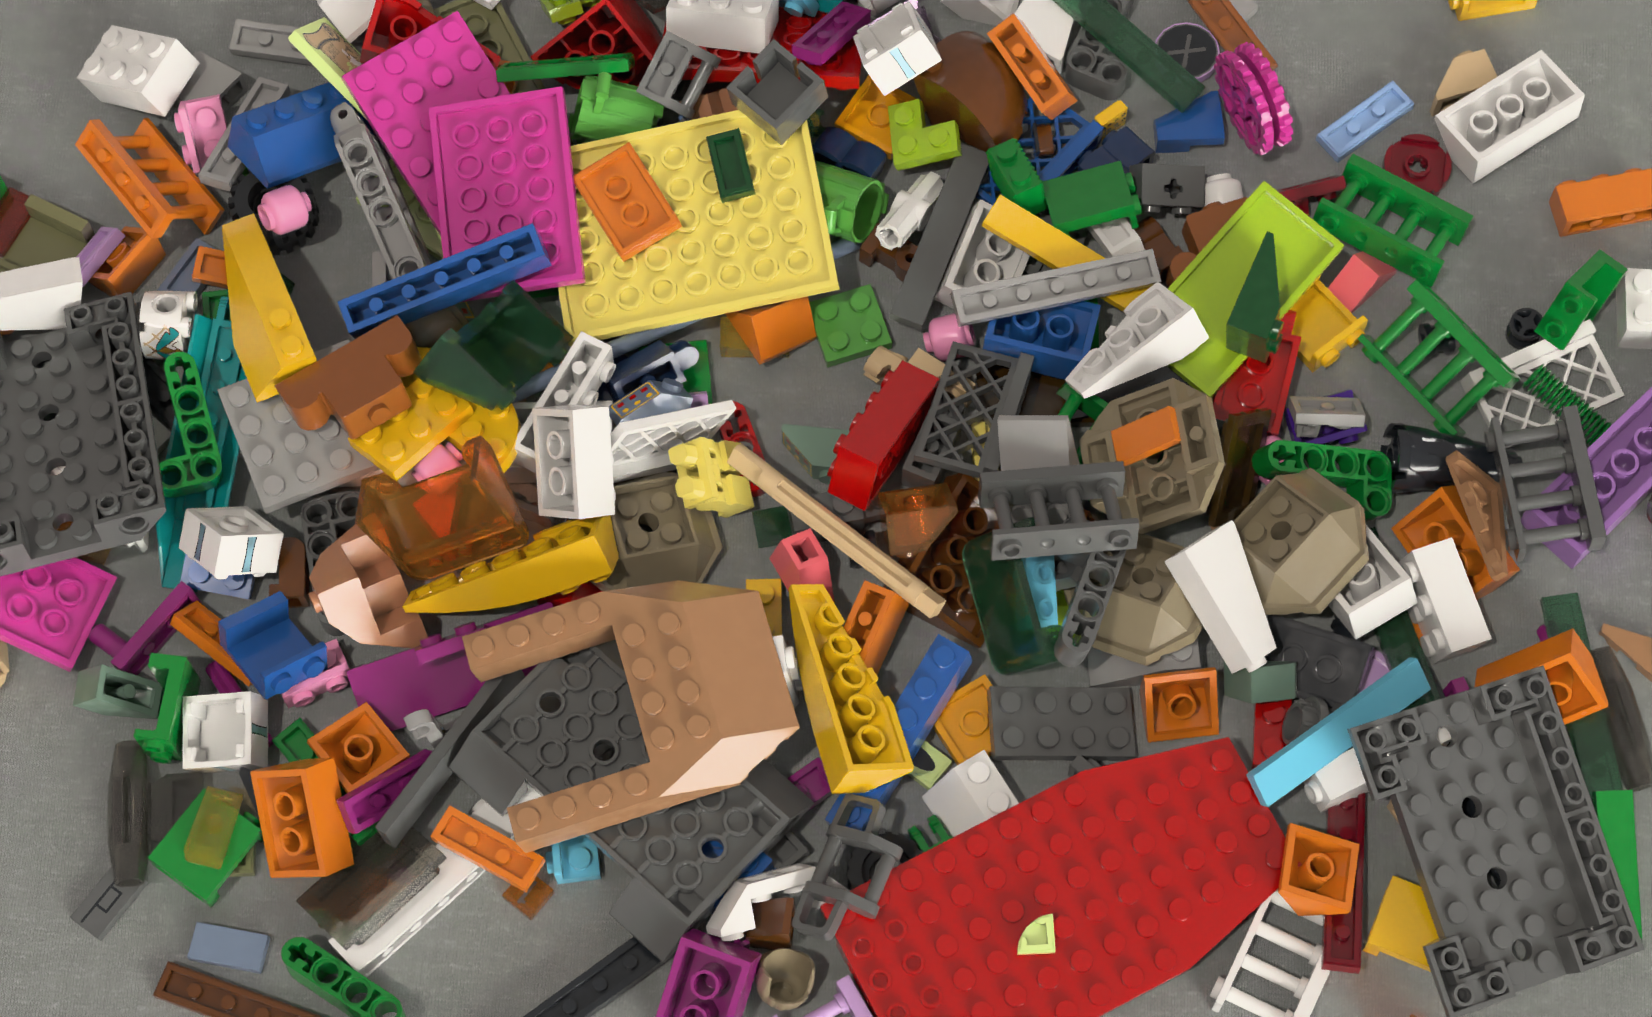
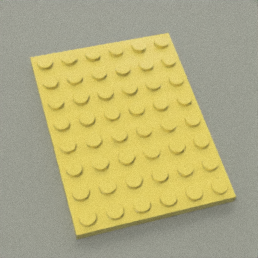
M740 110L571 146L573 172L575 175L630 142L681 222L682 227L623 262L575 186L586 283L558 287L566 341L569 347L573 345L581 331L598 340L840 290L807 120L782 146ZM739 128L755 195L722 203L706 137Z

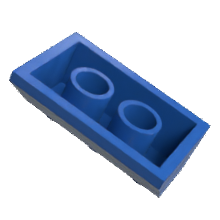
M1081 301L990 320L983 349L1019 358L1021 352L1033 355L1032 372L1065 380L1091 349L1101 305Z

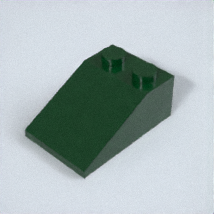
M1268 231L1226 324V348L1266 363L1270 352L1277 353L1283 338L1281 331L1284 322L1279 320L1280 301L1274 234Z

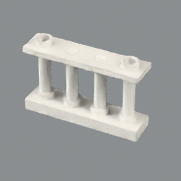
M1278 889L1259 905L1226 979L1218 977L1210 994V997L1216 999L1212 1007L1213 1011L1219 1013L1224 1001L1227 1000L1260 1017H1310L1330 970H1321L1322 945L1317 943L1314 946L1261 921L1270 902L1296 914L1278 893ZM1323 915L1301 916L1323 926ZM1256 934L1308 959V964L1314 966L1309 979L1304 976L1299 979L1247 954L1254 935ZM1242 967L1294 992L1293 996L1299 999L1294 1012L1289 1009L1284 1012L1232 987L1231 985L1239 968Z

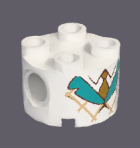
M148 291L144 293L139 322H144V332H139L141 348L145 358L166 360L172 353L188 352L198 304L195 291Z

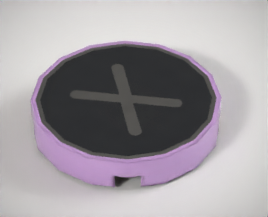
M1188 22L1173 24L1164 29L1157 37L1153 51L1155 67L1162 77L1180 85L1182 83H1190V85L1199 84L1210 78L1215 71V58L1220 54L1218 42L1212 33L1198 24Z

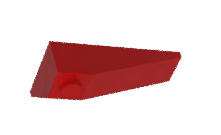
M376 0L362 46L360 62L365 63L443 18L441 16L436 17L423 8L422 4L417 0ZM478 42L494 69L497 70L501 57Z

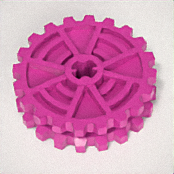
M1245 42L1238 45L1234 52L1227 50L1218 54L1214 64V69L1217 73L1215 79L1220 88L1218 91L1223 98V106L1225 111L1229 113L1232 125L1236 127L1240 139H1244L1247 148H1252L1254 154L1259 153V155H1263L1272 150L1273 145L1281 147L1291 142L1293 128L1290 124L1293 121L1288 111L1290 107L1283 95V87L1278 83V76L1275 70L1272 71L1270 62L1266 57H1263L1259 48L1255 49L1253 43Z

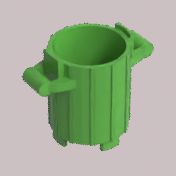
M607 72L599 73L598 77L585 75L579 89L574 114L570 113L568 127L571 139L577 140V144L656 128L658 117L662 118L664 106L637 93L638 86L611 80L612 76Z
M815 161L829 235L854 243H864L879 222L881 213H887L889 194L884 193L885 184L867 176Z

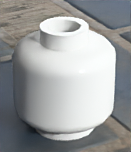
M1217 174L1205 178L1204 207L1217 201L1224 204L1243 198L1241 183L1238 179L1231 178V174Z

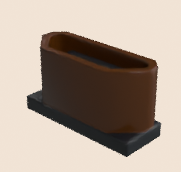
M1033 123L1032 134L1035 156L1054 154L1050 124L1036 125V123Z

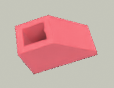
M809 528L781 540L769 559L787 590L791 584H823L835 603L828 557L812 529Z

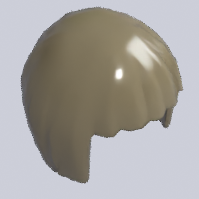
M778 948L762 954L755 975V985L759 997L770 1007L779 1011L799 1007L806 1001L814 985V961L804 952L789 948Z

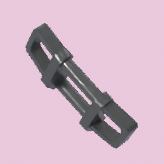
M846 794L832 823L829 825L826 833L828 840L811 880L806 881L803 887L802 895L792 920V926L799 933L830 941L834 938L847 909L864 917L876 919L880 909L877 905L895 861L898 862L903 853V849L900 846L878 836L886 812L885 807L878 800L855 794ZM857 806L872 809L865 831L845 826L852 810ZM841 844L870 850L881 856L864 898L850 891L825 885ZM814 899L834 905L823 927L806 924Z

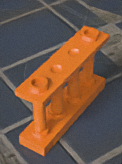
M149 118L142 120L133 136H113L100 119L89 120L75 143V146L151 239L161 238L172 220L192 219L202 233L208 235L225 211ZM125 149H134L142 159H132ZM144 172H153L161 182L152 183ZM172 195L180 206H171L163 196Z

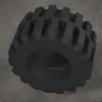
M247 169L249 174L247 176L241 174L237 178L239 185H232L230 190L232 197L228 198V205L232 220L235 221L254 213L273 256L280 255L282 250H286L287 254L294 252L293 247L299 245L300 248L306 244L305 238L313 237L315 234L313 226H318L319 207L306 176L303 175L267 189ZM285 185H292L300 193L305 192L308 195L312 210L308 212L309 219L304 227L278 235L272 230L268 231L265 229L258 215V205L261 204V199L265 193Z

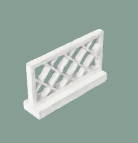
M1591 319L1581 324L1564 350H1559L1544 339L1501 358L1518 376L1523 375L1528 378L1533 373L1532 370L1538 368L1541 364L1546 366V364L1554 362L1565 366L1561 381H1564L1563 386L1567 385L1566 382L1571 369L1588 375L1584 390L1570 385L1567 390L1572 388V393L1577 392L1576 396H1581V400L1585 399V403L1586 400L1593 401L1589 404L1588 409L1594 407V410L1625 396L1593 335L1596 329ZM1588 347L1593 357L1591 369L1573 362L1577 350ZM1569 354L1568 360L1561 358ZM1484 367L1469 372L1460 381L1466 394L1484 377L1482 374L1486 370ZM1597 378L1605 381L1612 394L1602 398L1589 393L1593 379ZM1540 382L1533 387L1532 392L1540 384ZM1500 385L1498 388L1495 386L1492 388L1505 393L1500 409L1488 405L1484 397L1476 404L1488 428L1490 427L1491 418L1494 417L1493 414L1499 417L1500 425L1503 418L1521 424L1520 429H1526V426L1533 428L1553 425L1556 420H1559V418L1555 419L1556 413L1552 414V412L1560 404V401L1550 410L1551 413L1547 423L1541 425L1529 420L1533 404L1548 409L1552 403L1544 407L1546 401L1540 403L1541 399H1535L1537 392L1534 395H1527L1514 390L1513 387L1504 388ZM1510 396L1528 402L1523 418L1506 412ZM1518 444L1505 446V448H1508V449H1509V448L1514 447V446H1516V445H1518Z
M732 400L619 423L610 434L611 452L614 458L612 467L613 483L676 470V465L670 463L668 450L698 437L711 439L737 409Z

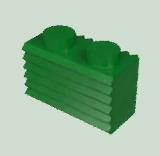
M1012 138L989 148L986 154L991 176L1002 195L1033 215L1046 210L1047 201L1043 182L1040 180V176L1037 175V171L1034 170V166H1032L1028 157H1026V153L1023 152V148H1021L1018 140Z

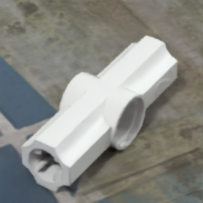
M931 171L926 175L921 174L907 192L904 190L899 191L889 213L876 229L875 236L879 239L881 246L889 250L896 247L901 248L915 230L922 231L944 184L940 175Z

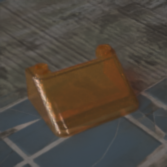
M481 435L464 443L462 458L467 464L404 487L385 472L361 480L355 519L356 525L413 579L429 580L518 549L528 542V527L491 445Z

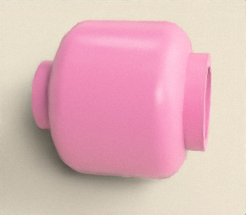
M285 185L265 193L261 199V204L258 205V215L265 229L268 231L272 230L278 235L304 227L309 219L308 212L312 210L308 195L305 192L300 193L292 185Z
M955 313L933 318L928 326L929 332L923 333L927 352H934L935 357L941 362L947 360L953 341L969 346L976 345L973 325L958 327ZM957 354L956 359H957V358H961V357H966V356H962V355H958V354Z
M450 442L445 446L440 443L413 467L414 471L411 475L430 494L433 491L444 493L463 476L464 468L459 461L464 456Z

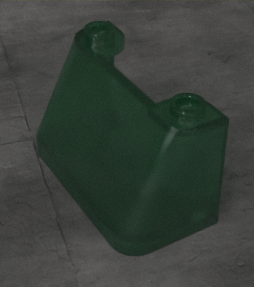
M513 280L502 289V293L494 303L489 302L477 317L459 331L455 332L450 328L442 334L413 373L425 384L491 411L498 407L503 411L517 397L515 393L549 364L556 367L563 361L568 353L565 348L574 337Z
M1034 517L1013 523L1014 528L1035 526ZM992 531L968 541L964 546L962 558L993 668L999 674L1012 676L1060 663L1055 657L1054 645L1061 625H1050L1041 628L1022 558L992 561ZM1072 637V645L1076 647L1074 637Z

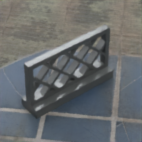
M953 341L914 455V461L979 478L981 472L1001 471L997 419L999 415H1019L1032 375L1034 356L1021 352L1019 358ZM957 354L972 358L976 365L960 371L955 363ZM994 365L1010 368L1008 375L997 380L993 379L987 369ZM981 372L988 384L973 390L966 378ZM960 382L966 394L951 400L945 389L954 383ZM993 390L999 402L985 409L978 397ZM971 400L979 412L963 418L956 407ZM950 410L957 422L941 428L936 420V416ZM984 419L990 430L981 436L975 437L968 425ZM962 429L969 441L953 447L946 435ZM941 439L948 450L939 455L925 452L927 444ZM975 448L980 456L978 466L963 462L959 454Z

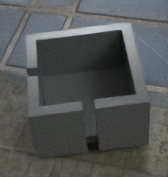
M773 39L753 60L757 76L761 81L757 84L753 70L747 66L726 88L732 105L782 146L828 98L824 80L802 62L798 64L796 57Z

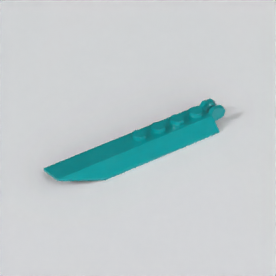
M225 296L220 299L216 319L213 318L212 320L195 314L187 352L196 362L222 461L223 477L216 487L176 498L164 496L167 511L156 522L162 588L174 589L181 580L185 553L179 549L185 510L190 508L229 506L240 447L217 390L244 380L247 377L233 345L231 321H228L230 312L229 297ZM185 371L183 372L181 386L187 385ZM186 398L180 403V407L187 411L193 410L199 405L198 401L193 398ZM175 416L166 459L185 455ZM194 431L188 436V439L192 443L199 444L204 442L208 436L202 431ZM202 464L197 468V473L203 477H209L216 471V468L211 464ZM168 472L162 477V481L167 485H175L181 480V476L176 472Z

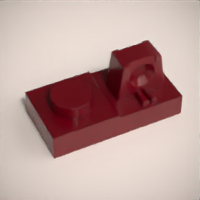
M1333 175L1277 191L1309 216L1308 197H1317L1318 202H1320L1322 197L1327 200L1336 198V191L1344 190L1346 183L1344 175Z

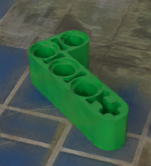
M185 352L170 354L164 363L165 379L185 455L166 459L159 463L161 478L168 472H176L181 476V480L175 485H167L162 481L164 496L168 498H176L212 489L221 482L223 477L222 461L196 362L190 354ZM176 367H183L187 385L181 386ZM186 398H193L199 403L193 410L187 411L180 407L181 401ZM194 431H202L208 437L204 442L195 444L188 439V436ZM202 464H211L216 468V471L209 477H203L197 473V468Z
M1277 440L1256 450L1253 454V469L1259 476L1267 479H1273L1276 475L1296 474L1308 469L1304 464V457L1308 462L1309 468H1312L1336 486L1346 487V493L1359 501L1364 508L1365 522L1384 516L1391 509L1392 469L1389 458L1383 452ZM1335 461L1338 463L1340 471L1336 468ZM1366 465L1369 466V468H1370V470H1371V474H1369ZM1367 499L1370 501L1372 509L1369 508Z
M294 937L284 944L281 957L290 976L348 1016L382 1017L386 1013L395 1012L397 1013L395 1017H406L401 1002L395 996L309 939ZM306 958H308V960H309V962H310V964H311V966H312L311 969H310L308 963H306L305 961H303V960H305ZM338 974L333 982L322 983L327 975ZM356 994H367L363 1001L358 1003L351 1002Z

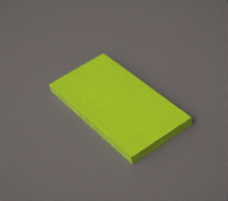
M1265 181L1260 184L1168 288V290L1194 309L1209 339L1183 359L1166 366L1194 389L1206 394L1210 398L1217 393L1248 358L1246 355L1226 348V324L1266 232L1274 234L1280 301L1279 320L1293 307L1345 246Z

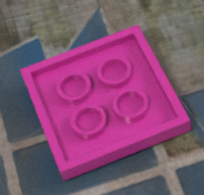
M76 557L1 576L0 640L71 672L117 577Z

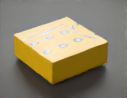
M1117 100L1094 117V120L1104 127L1101 141L1111 131L1125 125L1128 107L1121 100Z

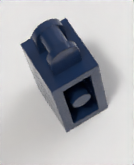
M659 340L618 362L611 379L605 385L613 402H616L648 380L663 382L664 378H669L683 383L686 381L683 371L697 363L699 352L685 340H679L670 346L665 345Z

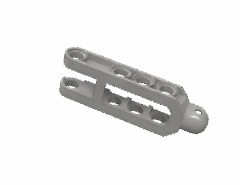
M343 102L335 106L330 114L331 125L336 134L334 135L335 146L392 278L395 279L432 264L433 261L380 142L374 135L370 134L363 119L355 113V110L349 104ZM373 175H374V176H377L376 178H373V179L368 178L369 176H373Z

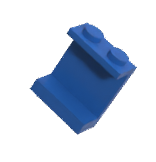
M281 591L218 621L220 645L265 700L277 694H282L292 686L308 678L316 677L322 671L328 669L326 644L323 641L314 646L309 643L289 619L288 599Z

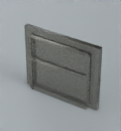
M413 827L410 828L396 848L385 843L378 832L361 846L357 844L352 849L354 865L327 877H321L296 900L318 923V926L323 928L346 951L353 944L361 945L439 874L440 868L438 866L447 859L446 856L430 843L421 832H418Z

